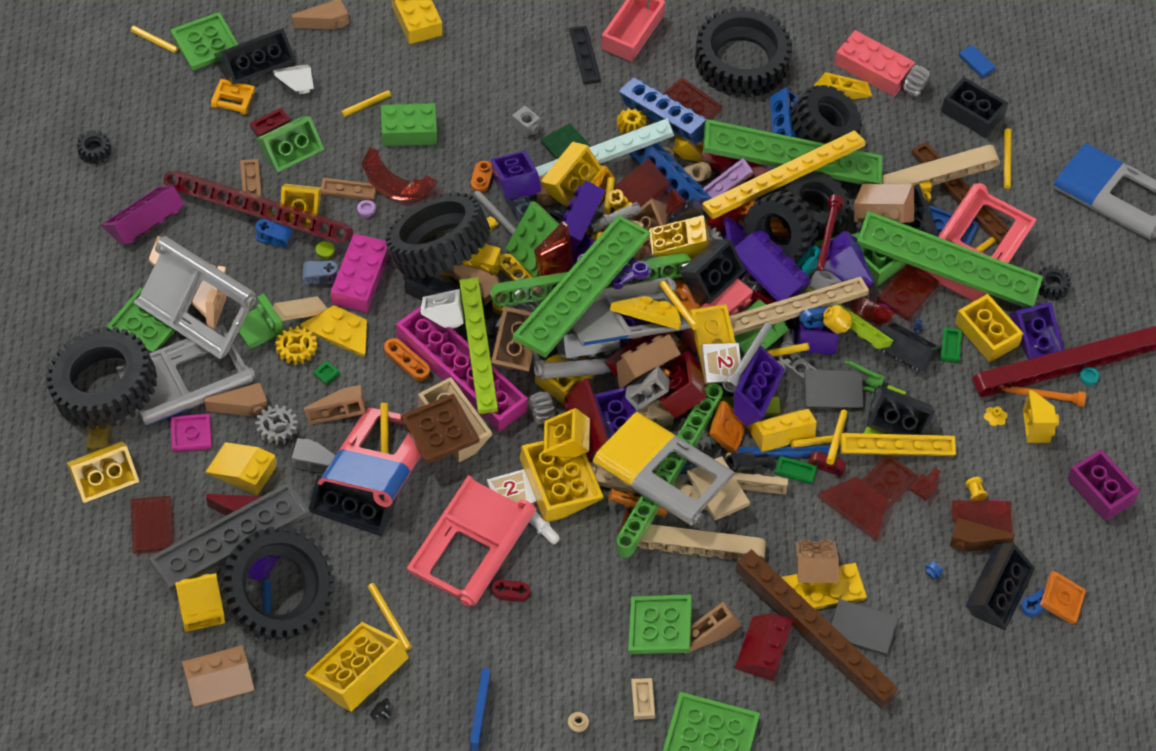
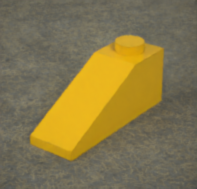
M827 72L814 84V86L827 85L828 87H835L836 90H841L845 96H849L851 99L872 96L868 82Z

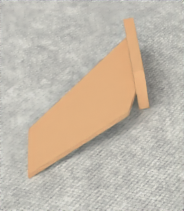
M157 236L149 257V262L153 266H155L160 255L155 251L156 244L161 239L159 236ZM218 266L217 269L226 274V267ZM203 280L192 300V304L206 317L207 326L216 330L227 295Z

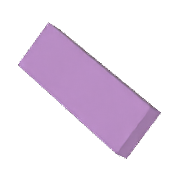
M742 158L703 189L714 198L739 186L755 173L746 160Z

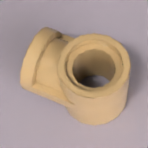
M705 161L683 168L696 182L709 179L712 174L710 165Z

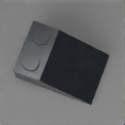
M916 184L914 185V221L902 224L938 236L939 233L922 186Z

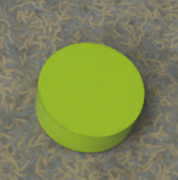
M322 241L317 244L316 255L320 259L327 260L334 256V245L331 242Z

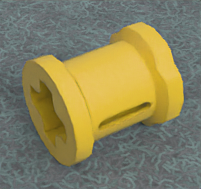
M619 189L612 190L608 195V201L615 210L629 203L624 193Z
M973 477L965 482L966 488L970 490L971 501L973 502L983 501L988 497L987 492L983 489L981 477Z

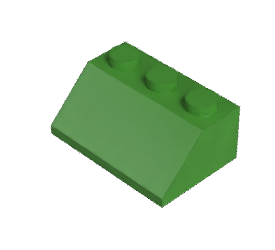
M302 116L256 138L263 155L276 172L282 171L325 150L311 116Z
M757 300L745 311L762 307L766 304L761 300ZM784 321L771 324V329L761 343L765 349L789 330ZM761 328L734 336L735 342L739 343L741 360Z

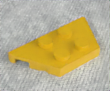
M642 296L612 302L610 306V311L680 330L681 320L678 310L669 302H658L651 297Z
M333 305L300 325V330L306 327L307 332L312 331L313 335L361 357L366 355L367 320Z

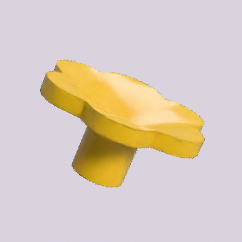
M999 406L994 408L988 407L984 414V419L989 421L991 426L1004 425L1005 419L1008 417V414Z

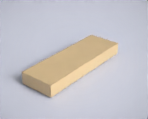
M318 296L279 302L273 306V310L282 321L316 316L328 309Z

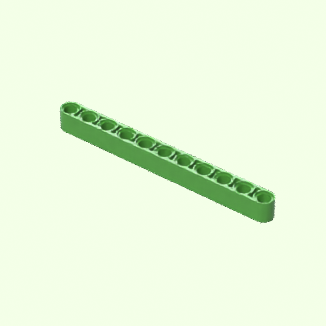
M680 253L637 260V262L647 263L652 268L650 275L644 279L634 278L623 284L666 277L671 279L682 277L680 273L684 268L682 265L686 262L689 264L692 259L688 254ZM670 265L668 269L663 270L665 266ZM568 272L497 283L491 287L490 295L495 305L499 307L544 300L554 289L552 288L553 285L558 284ZM627 273L618 274L616 277H621ZM536 287H541L538 291H533ZM517 290H522L521 293L515 294ZM499 293H504L501 297H496Z
M709 384L705 388L706 399L702 403L695 405L677 437L694 447L697 446L714 417L719 402L722 401L723 391L718 384ZM671 452L661 462L655 472L656 476L672 486L688 461L683 456L676 455L678 454L676 452ZM643 495L617 537L616 552L620 557L628 558L634 553L661 507Z

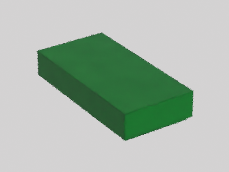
M943 328L940 361L959 363L962 330Z
M780 456L774 474L812 485L817 466Z

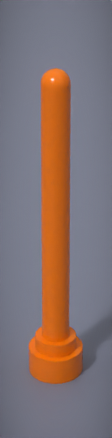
M1012 386L1010 389L1007 387L1002 390L1007 393L1028 395L1029 390H1033L1043 398L1070 401L1078 407H1084L1086 392L1081 391L1068 394Z

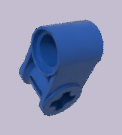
M266 219L259 220L256 223L255 238L258 242L275 247H287L292 234L291 227Z

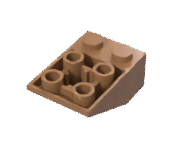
M801 540L800 542H795L798 583L839 582V558L835 542L831 540H820V542Z

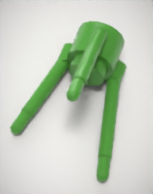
M844 361L848 366L868 375L866 384L869 387L862 386V391L874 393L878 385H882L885 376L874 373L852 361Z

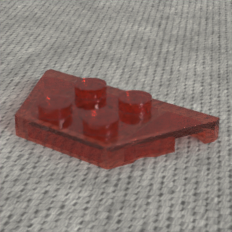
M565 221L534 249L538 277L569 272L574 266L569 227Z
M853 477L817 495L820 500L874 540H879L887 499L857 477Z

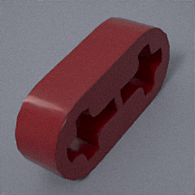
M822 452L811 453L808 464L815 465L817 469L832 474L843 475L846 468L844 460L835 457L834 464L830 465L826 462L828 454Z
M497 580L492 585V594L500 600L524 602L530 596V587L524 582ZM500 586L504 588L502 593H499L498 590ZM520 589H523V595H519L518 591Z

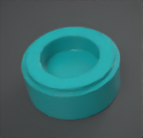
M1086 367L1081 370L1079 378L1083 384L1092 386L1098 382L1099 373L1092 367Z

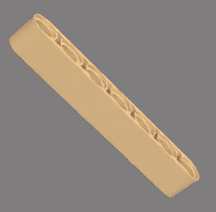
M986 145L882 175V184H917L930 181L933 186L995 168L1000 164V160L994 146Z
M650 524L638 547L653 550V548L660 549L659 551L672 553L673 551H678L680 554L693 555L694 553L704 557L718 556L721 559L732 560V558L740 560L752 549L765 561L766 541L758 537Z

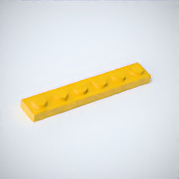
M840 434L841 454L956 455L955 436Z

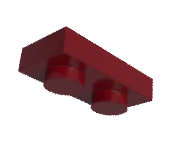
M279 108L251 122L250 128L257 137H260L291 121L282 108Z

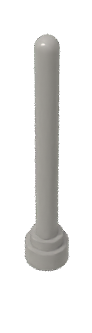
M475 191L474 196L513 235L516 228L480 191Z
M766 322L733 375L725 378L722 383L725 390L735 392L740 376L771 329V323Z

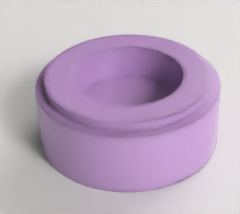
M370 200L361 201L357 206L358 214L364 218L372 217L376 212L375 204Z

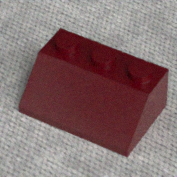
M775 613L752 617L735 669L774 681L791 631L793 619Z

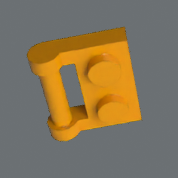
M220 79L211 100V108L217 109L219 107L246 115L255 93V86L242 83L232 85L230 81ZM220 98L241 102L242 105L221 101Z

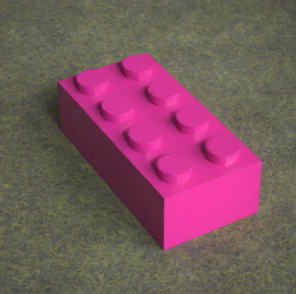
M353 234L331 290V304L368 313L390 255L386 241Z

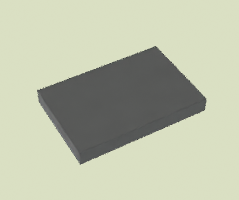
M804 370L805 408L863 409L862 371Z
M839 599L832 626L852 645L887 655L898 616Z

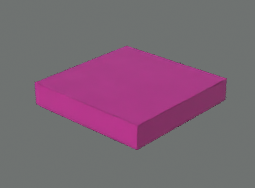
M210 414L172 416V452L212 449Z

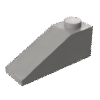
M298 438L292 455V467L321 473L327 469L335 455L317 442Z

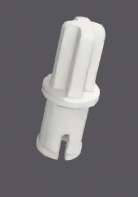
M535 512L529 523L535 527L539 535L542 534L552 545L556 544L560 540L559 535L550 527L548 521L543 520Z

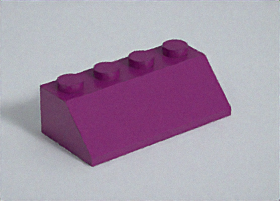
M158 186L102 223L101 226L119 244L129 245L136 240L135 237L148 233L153 225L163 223L168 215L178 213L180 207L185 204L174 186Z

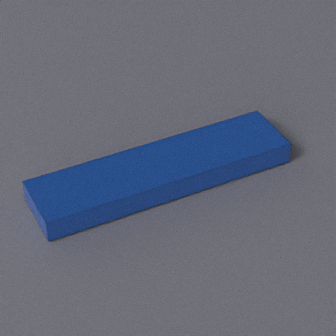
M483 668L481 672L470 739L471 751H478L490 681V669Z

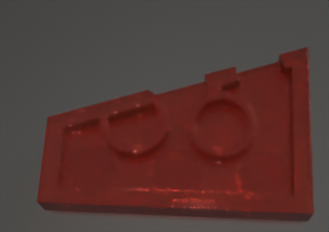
M952 500V521L956 522L958 517L1012 533L1011 501Z

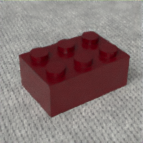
M689 351L661 368L662 371L663 369L670 371V376L668 377L670 380L669 390L660 396L661 404L674 418L685 414L690 408L702 403L706 399L701 364Z

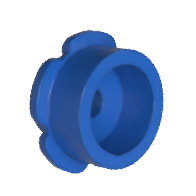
M931 561L929 564H925V573L932 579L941 577L940 575L943 570L937 563Z

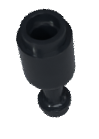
M740 452L731 453L726 457L725 462L729 469L734 472H750L755 469L756 465H763L764 468L772 467L774 458L768 454L755 458L753 453Z

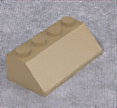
M450 377L419 393L418 407L451 394L455 395L480 438L479 443L453 453L456 460L461 462L476 454L492 436V432Z

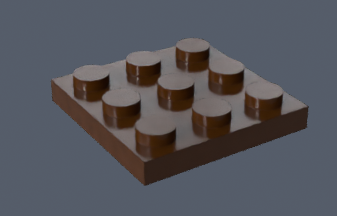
M454 394L401 415V421L426 464L480 442L478 434Z

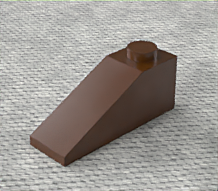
M957 517L949 546L954 547L957 551L965 550L968 552L993 549L995 544L1013 543L1015 534Z

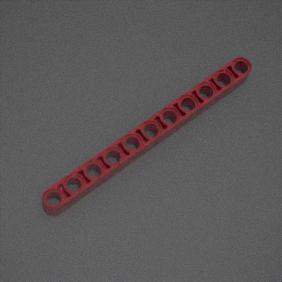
M183 171L167 172L163 177L164 184L166 186H174L177 191L323 238L343 242L350 240L353 236V229L348 224ZM174 175L177 178L176 184L173 182ZM190 180L193 182L192 189L189 186ZM206 186L210 188L209 194L206 192ZM223 191L226 192V199L222 196ZM240 196L243 198L242 205L239 203ZM256 202L260 204L259 210L256 208ZM273 207L277 210L276 216L272 212ZM290 212L294 215L293 221L289 218ZM307 218L311 221L310 227L306 224ZM324 223H325V224L327 225V227H328L327 232H325V231L323 230V224H324ZM340 229H343V230H344V232H345V236H344V237H341V235H340Z
M1156 326L983 371L972 377V383L980 397H987L1005 392L1002 390L1007 387L1008 389L1012 386L1024 387L1080 372L1086 367L1094 368L1138 356L1139 353L1153 352L1156 349Z

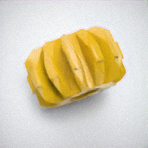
M628 107L627 111L622 110L617 117V130H620L621 135L643 128L647 126V118L643 115L642 111L637 112L636 108L630 110Z

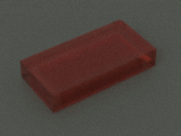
M864 296L854 310L856 315L879 326L890 322L895 313L892 309Z

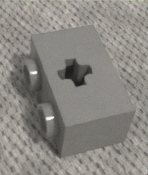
M657 366L628 384L625 397L636 410H639L667 393L670 380Z

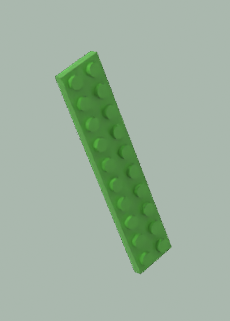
M706 119L704 127L703 152L739 160L744 158L749 162L779 167L825 145L824 143ZM856 150L814 171L815 173L822 172L828 177L830 175L836 180L861 185L882 184V155Z
M869 211L865 216L856 242L861 247L1024 308L1034 307L1043 278L1041 275Z
M618 215L513 334V340L546 358L650 238L651 232Z

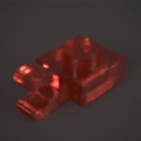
M934 468L928 476L921 474L910 487V491L924 501H927L938 487V484L935 482L940 478L941 471Z

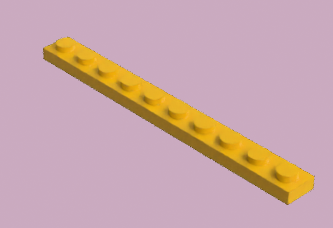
M854 130L702 203V209L714 219L864 147L865 140Z

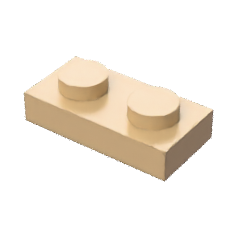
M652 678L631 679L634 720L655 719Z

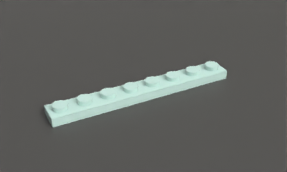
M667 118L589 148L598 163L601 164L671 138L674 134ZM557 160L535 167L538 175L545 176Z

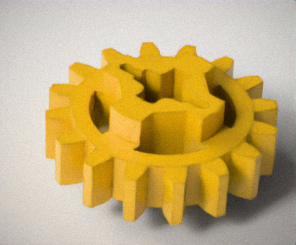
M290 326L288 332L282 330V335L277 336L278 341H275L277 355L280 354L281 360L286 358L287 364L293 361L294 365L297 364V361L304 364V359L310 361L311 355H316V336H313L312 331L307 332L306 327L300 330L299 326H296V329L293 330Z

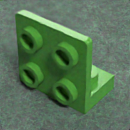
M265 294L257 297L258 305H256V309L248 312L238 332L249 349L282 334V320L273 310V306Z

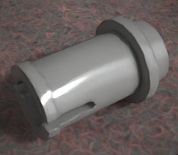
M788 328L789 330L783 335V342L780 348L795 345V330L792 329L790 334L791 329Z

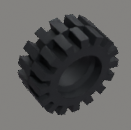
M92 130L93 133L91 134L87 131L86 136L82 134L81 138H78L77 149L80 159H83L85 163L89 160V164H93V161H95V164H99V160L104 162V158L108 159L111 154L109 137L105 133L102 135L101 131H98V134L96 130ZM93 144H98L101 146L97 150L87 149L88 146Z
M1049 265V269L1047 266L1043 270L1041 269L1038 275L1043 276L1039 295L1042 296L1044 294L1045 299L1049 296L1050 300H1054V297H1056V300H1059L1060 297H1065L1071 284V278L1068 277L1069 273H1064L1065 269L1059 270V266L1053 268V265ZM1054 279L1059 282L1060 286H1051L1046 281Z

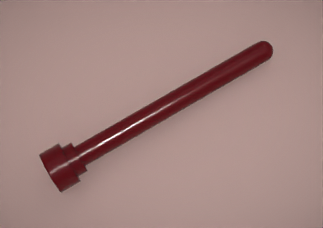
M831 195L828 200L830 212L817 263V270L819 271L824 270L837 211L843 205L844 200L839 195Z

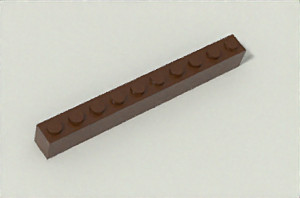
M752 549L737 561L735 571L782 616L793 619L792 626L873 703L882 709L895 697L898 687Z

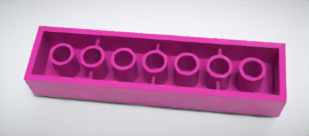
M420 306L396 324V337L424 360L430 369L443 381L451 377L478 413L469 344L452 328H444L423 316ZM491 365L498 412L479 415L499 433L527 412L528 398Z

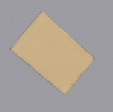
M722 456L714 459L729 468ZM699 466L687 471V476L699 496L716 480L715 476ZM733 476L707 504L706 508L715 521L748 507L750 502Z

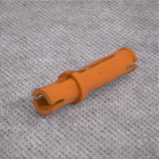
M612 488L608 501L623 504L627 508H635L641 497L634 496L631 492L624 493ZM660 507L657 515L665 517L667 510Z

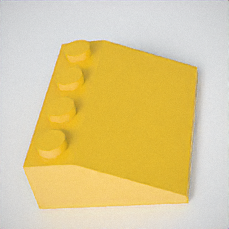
M544 441L522 446L520 461L545 521L550 522L563 519L603 499V494L586 453L574 458L548 456L543 454Z
M361 622L304 675L335 703L352 712L409 657L400 640Z

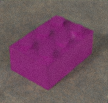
M1102 449L1073 466L1067 479L1105 521L1134 504L1140 492Z

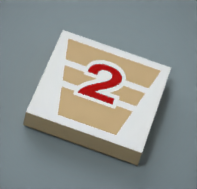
M739 343L702 344L700 346L704 384L723 383L727 376L733 375L741 362Z
M524 469L487 479L488 487L517 503L523 499L533 505L537 504Z

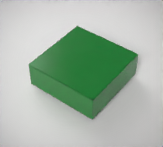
M326 360L313 371V375L327 386L340 375V371Z

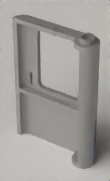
M223 324L216 327L215 331L224 337L228 335ZM189 338L149 353L157 372V386H153L155 392L153 395H149L151 399L149 403L143 402L145 408L141 411L136 409L144 426H149L203 404L204 398L254 383L253 379L256 377L251 367L248 368L243 363L237 349L232 344L228 354L238 373L189 392L176 366L209 352ZM126 363L116 367L120 379L125 373Z

